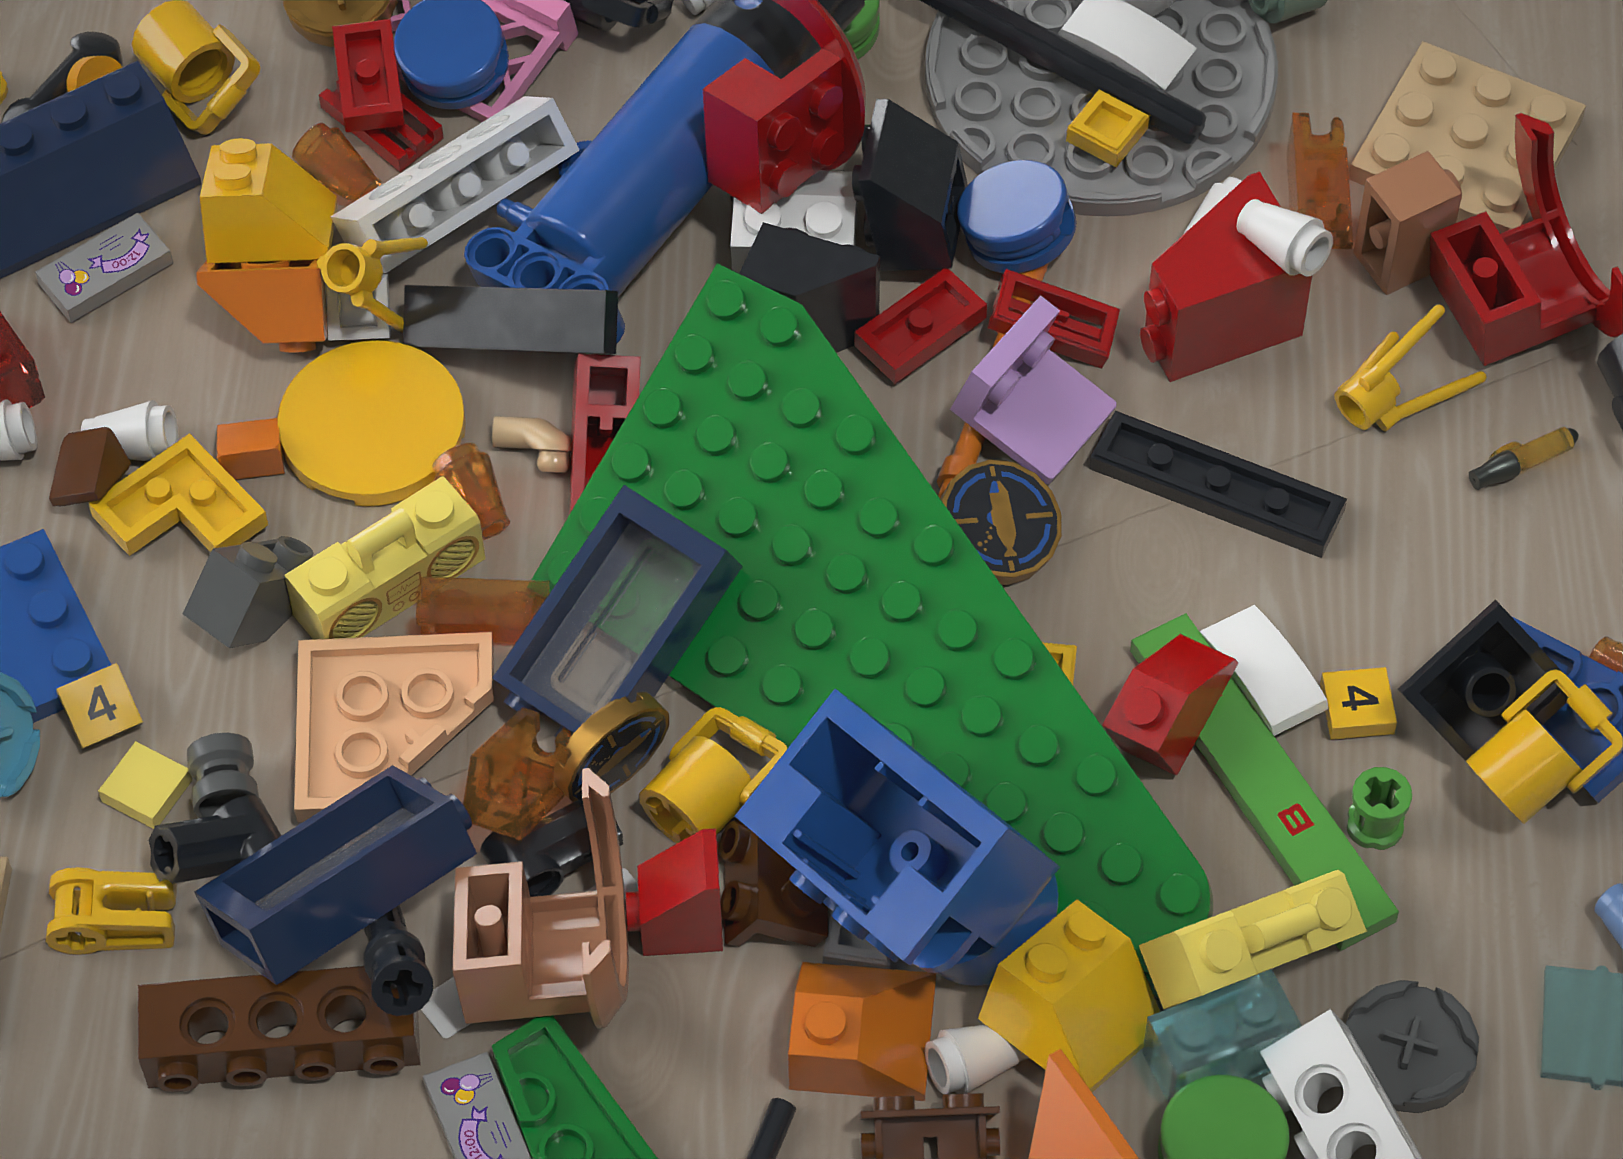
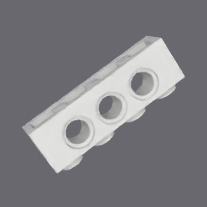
M523 96L332 215L331 219L344 243L362 247L369 239L388 241L424 237L428 241V247L580 150L553 98ZM423 249L383 255L380 258L383 273H387Z
M1331 1009L1260 1051L1271 1071L1270 1074L1262 1078L1267 1091L1277 1100L1284 1113L1292 1109L1303 1131L1294 1135V1138L1305 1159H1351L1353 1153L1359 1147L1367 1144L1376 1145L1375 1159H1423L1350 1029ZM1332 1087H1343L1344 1093L1340 1105L1329 1113H1318L1317 1105L1321 1095Z

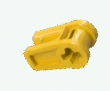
M81 867L65 868L51 875L49 895L55 900L54 919L47 924L46 943L54 950L66 954L80 955L96 951L162 949L174 946L175 924L173 918L166 911L156 910H170L174 908L177 897V883L172 884L169 880L159 881L155 873L97 871Z

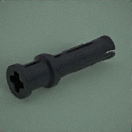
M398 905L364 928L368 944L363 954L365 971L371 980V994L376 1005L385 1013L404 1016L421 1010L429 1002L433 993V978L425 964L424 948L419 939L407 931L406 921L401 907ZM391 989H397L398 999L393 997Z

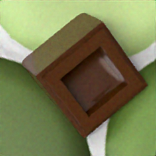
M109 427L71 432L64 437L49 496L53 506L61 507L99 501L129 469L132 463L116 435Z

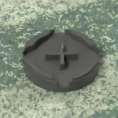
M1399 980L1376 986L1358 999L1345 1024L1350 1029L1396 1111L1422 1113L1442 1108L1464 1092L1475 1072L1479 1049V1035L1470 1013L1452 994L1436 987L1435 991L1427 987H1420L1417 981Z

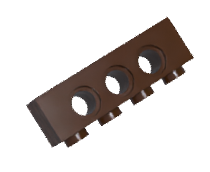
M364 966L297 971L277 985L262 974L138 985V1060L148 1088H160L168 1092H185L196 1088L198 1084L229 1082L236 1086H255L263 1083L267 1078L297 1076L304 1080L316 1081L330 1078L336 1072L365 1070L377 1075L396 1073L405 1066L421 1065L418 1011L411 1015L395 1016L385 1013L380 1009L372 997L371 980ZM391 989L393 997L398 999L397 989ZM347 1019H357L363 1022L358 1028L349 1032L334 1030L337 1024ZM279 1025L294 1027L289 1034L280 1038L265 1036L269 1030ZM207 1032H226L220 1040L214 1043L203 1044L197 1042Z

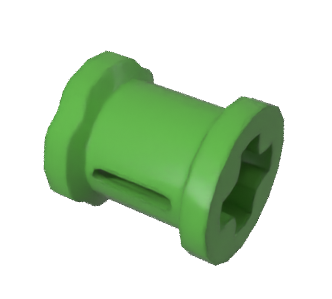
M1373 767L1363 771L1356 778L1352 789L1353 804L1348 811L1347 832L1354 842L1363 848H1375L1378 850H1386L1398 843L1403 836L1405 814L1409 810L1413 797L1411 785L1406 777L1394 769Z

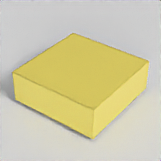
M135 741L98 792L101 802L154 829L156 825L161 824L192 782V776L187 767Z

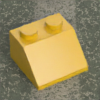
M237 138L227 140L221 145H211L200 193L207 263L318 260L319 257L325 256L332 246L335 224L331 216L336 214L338 209L337 196L272 143L256 144L250 139Z
M1077 899L998 964L977 1018L1045 1070L1049 1055L1061 1049L1092 1093L1161 1033L1165 1024L1131 939Z

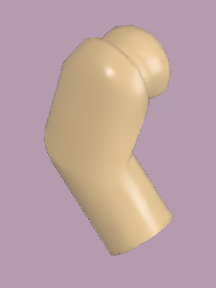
M494 417L492 431L493 447L539 449L537 466L541 471L566 473L570 469L572 438L550 422L541 418Z

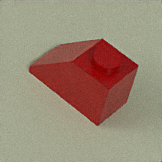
M1179 634L1132 669L1102 727L1121 750L1177 776L1239 663L1233 657Z
M716 828L702 829L637 866L638 891L626 892V914L628 932L641 931L643 956L723 951Z

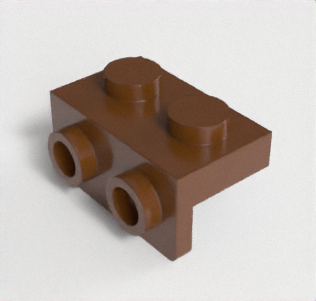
M737 818L730 822L724 829L720 840V856L725 860V889L720 900L721 916L725 919V943L740 947L754 934L760 933L816 947L828 937V907L823 902L819 904L789 880L796 869Z

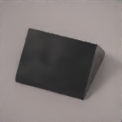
M1495 599L1404 682L1398 690L1466 761L1507 724V721L1501 714L1547 672L1550 670H1561ZM1554 683L1526 709L1543 725L1566 704V700L1569 697Z

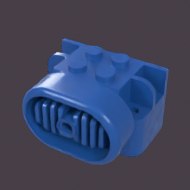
M837 689L833 690L735 815L738 820L796 869L789 880L819 904L823 902L833 911L831 916L862 941L866 939L895 963L901 959L908 965L913 963L927 972H936L940 976L958 984L969 986L991 984L998 964L1057 915L1058 885L1055 874L1060 869V866L985 804L958 785L909 744Z

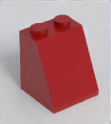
M1260 171L1248 175L1151 265L1149 290L1144 292V304L1147 311L1145 327L1140 329V339L1148 359L1152 363L1159 362L1170 382L1303 336L1312 276L1306 277L1300 273L1289 275L1248 240L1245 235L1237 231V219L1249 201L1258 199L1263 203L1281 207Z

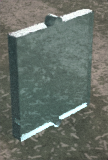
M1546 965L1544 971L1540 1078L1590 1083L1594 1090H1601L1604 1085L1623 1087V974L1609 972L1608 968L1603 965L1598 966L1595 971Z

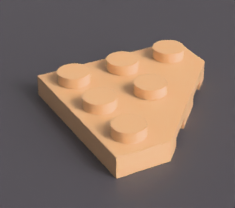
M492 632L298 640L294 800L297 822L306 821L392 765L412 776L494 701V679H492L494 676V644Z

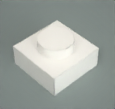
M383 274L380 284L372 292L373 298L390 309L388 274ZM325 283L328 340L384 339L391 337L390 325L365 308L354 306L350 295L336 292Z

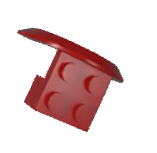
M818 0L772 1L785 8L804 25L821 47L819 52L782 79L744 58L703 88L708 182L744 204L750 205L761 214L774 203L794 193L799 185L819 170H833L847 162L857 151L863 136L866 92L862 71L844 32Z
M1523 113L1515 115V153L1521 184L1533 221L1499 233L1490 216L1485 211L1430 233V276L1483 366L1590 323L1607 336L1618 337L1623 334V274L1618 266L1612 268L1609 290L1589 265L1573 234L1560 198L1554 170V131L1549 123Z

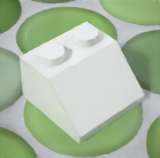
M819 170L799 185L794 193L774 203L762 214L754 210L750 205H746L734 198L730 246L732 270L740 273L763 222L782 228H796L810 236L837 244L856 246L858 202H856L853 195L852 172Z

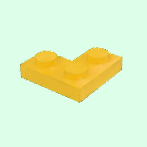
M190 433L112 486L101 500L88 503L92 517L129 556L179 521L210 552L213 548L240 545L268 526L266 511Z

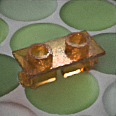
M421 577V600L417 601L416 624L421 626V635L492 632L493 643L515 644L550 594V581Z

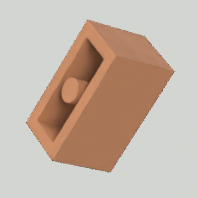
M1429 151L1371 176L1365 182L1353 253L1385 295L1430 275V233L1455 224L1457 221L1462 200L1460 184L1455 175L1450 170L1443 169Z

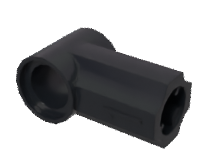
M255 795L242 796L224 804L213 816L156 825L148 840L151 848L150 865L159 881L169 880L172 884L219 876L282 835L261 798Z
M582 798L534 823L524 818L504 823L485 838L481 845L480 853L488 865L522 861L530 897L552 895L563 882L564 875L593 860ZM616 821L619 846L623 845V835Z

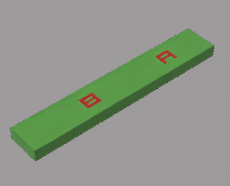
M1187 613L1132 639L1130 652L1140 664L1179 634L1208 647L1210 646ZM1231 676L1195 742L1199 751L1294 886L1335 870L1345 874L1367 932L1336 943L1335 945L1340 951L1396 923L1399 914L1396 906Z

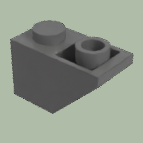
M281 536L273 540L243 542L240 545L213 548L182 614L228 648L265 642L293 615L284 575L311 559L313 550L300 540L288 536Z

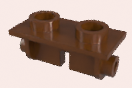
M983 1093L942 1095L943 1108L915 1109V1096L874 1097V1111H861L859 1113L860 1120L874 1119V1132L861 1133L862 1159H924V1138L937 1137L938 1159H987V1156H1000L999 1128H986V1115L999 1114L1000 1106L984 1107Z

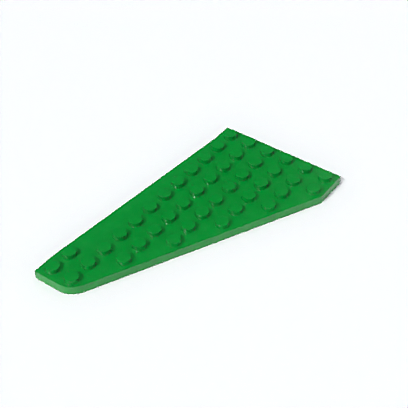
M717 263L527 588L544 600L548 597L623 485H626L727 550L743 567L686 649L669 677L712 706L724 708L738 717L745 716L775 733L776 739L783 742L787 748H789L833 690L837 689L909 744L958 785L985 804L1058 864L1060 869L1055 874L1058 885L1057 915L1077 899L1128 936L1132 941L1154 998L1160 1001L1139 945L1212 917V889L1200 863L803 305ZM654 543L647 546L594 623V626L638 656H641L697 573L696 567L661 544Z

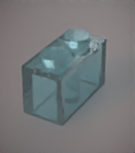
M1270 969L1148 1016L1142 1053L1169 1103L1181 1088L1202 1077L1234 1075L1249 1080L1270 1072L1260 1051L1302 1025L1273 970Z

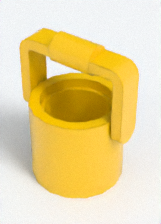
M172 0L164 2L152 9L141 20L134 31L132 39L133 52L166 88L162 96L167 106L186 127L202 135L210 134L222 119L225 120L260 73L258 60L234 34L221 24H218L214 29L188 1ZM236 57L241 62V65L235 71V73L231 77H229L233 70ZM215 93L198 118L185 104L201 101Z
M1550 670L1501 714L1507 721V724L1471 755L1466 762L1509 810L1525 824L1566 786L1574 794L1622 752L1623 737L1608 721L1613 713L1586 684L1578 688L1562 671ZM1554 683L1569 697L1566 703L1592 731L1598 729L1612 744L1584 770L1580 768L1526 709Z
M721 707L712 708L673 746L669 755L670 762L639 793L640 803L654 825L676 844L702 829L716 828L717 835L737 814L788 748L783 742L776 739L775 733L745 716L738 717ZM718 730H722L729 734L731 739L760 756H767L771 760L751 780L741 763L725 748L710 740V738Z

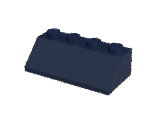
M138 60L0 123V279L110 228L137 212L146 211L202 184L200 175L165 99Z

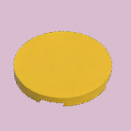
M373 340L350 343L318 356L293 378L282 397L278 412V428L282 451L288 466L295 476L311 490L318 489L335 497L354 500L356 506H381L403 501L444 476L443 470L456 454L462 438L465 437L466 429L462 395L450 372L438 360L424 351L391 341Z

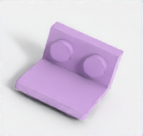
M1040 296L972 370L950 410L1022 467L1036 473L1045 484H1051L1112 414L1117 404L1114 399L1049 349L1055 338L1047 332L1060 310Z

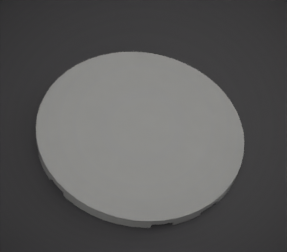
M993 0L1059 35L1058 32L1083 2V0ZM1175 0L1169 8L1153 16V18L1172 29L1197 48L1164 92L1202 111L1206 115L1205 127L1202 134L1193 144H1186L1149 124L1148 130L1117 167L1066 141L1067 127L1095 94L940 11L937 12L930 29L926 47V91L931 112L939 130L958 141L963 162L978 175L993 166L1009 161H1038L1051 166L1061 175L1075 214L1086 216L1135 215L1171 207L1197 197L1211 189L1213 184L1220 183L1231 175L1249 157L1262 138L1273 112L1278 82V60L1275 43L1267 22L1262 20L1260 15L1252 10L1248 0Z

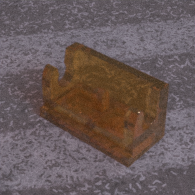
M1292 113L1286 153L1290 210L1322 220L1324 229L1331 232L1333 236L1332 249H1352L1353 228L1347 147H1343L1345 139L1344 123L1339 117H1334L1330 123L1331 131L1329 133L1314 135L1312 134L1309 113Z
M521 708L470 757L463 805L471 818L472 824L522 840L566 796L554 783V766L556 761L562 762L565 765L571 756L565 748L572 736L567 728H563L555 739V752H546L537 743V734L540 731L539 712Z

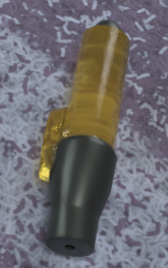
M1562 426L1525 444L1517 441L1510 442L1494 451L1490 455L1489 460L1482 466L1469 471V480L1472 486L1479 490L1490 484L1505 482L1515 478L1521 472L1572 450L1578 440V432L1575 429Z

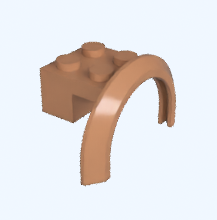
M589 768L582 769V800L591 842L596 891L530 897L522 861L455 868L453 975L465 1024L591 1012L596 1028L600 1029L608 1026L627 999L629 983L628 929L618 832L609 785Z

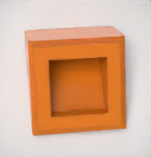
M278 418L217 425L218 463L235 480L285 474Z

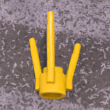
M424 237L388 241L369 239L362 247L349 243H340L331 247L325 256L319 257L317 266L321 269L323 280L330 289L350 295L354 306L365 308L395 330L403 333L404 318L373 298L372 292L378 287L383 276L380 258L383 255L424 249L427 247L428 241Z
M1442 305L1434 306L1399 342V334L1392 331L1388 333L1355 374L1338 387V390L1335 392L1336 404L1345 418L1355 427L1367 430L1374 423H1377L1386 432L1401 419L1485 382L1486 374L1478 371L1395 406L1396 397L1400 395L1401 390L1397 380L1389 371L1444 315L1445 308Z

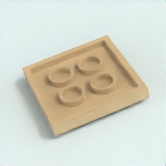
M1422 41L1350 167L1349 180L1365 186L1367 178L1429 151L1443 169H1448L1455 175L1460 184L1462 200L1456 223L1486 211L1499 233H1503L1527 223L1531 215L1516 160L1515 115L1523 113L1549 123L1554 131V170H1556L1583 120L1586 105Z

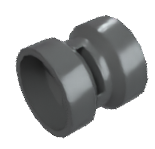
M214 733L197 739L187 748L189 773L197 780V783L192 788L194 812L199 818L213 816L220 807L235 798L248 795L259 797L257 782L253 777L249 776V771L254 765L252 744L248 738L236 733Z

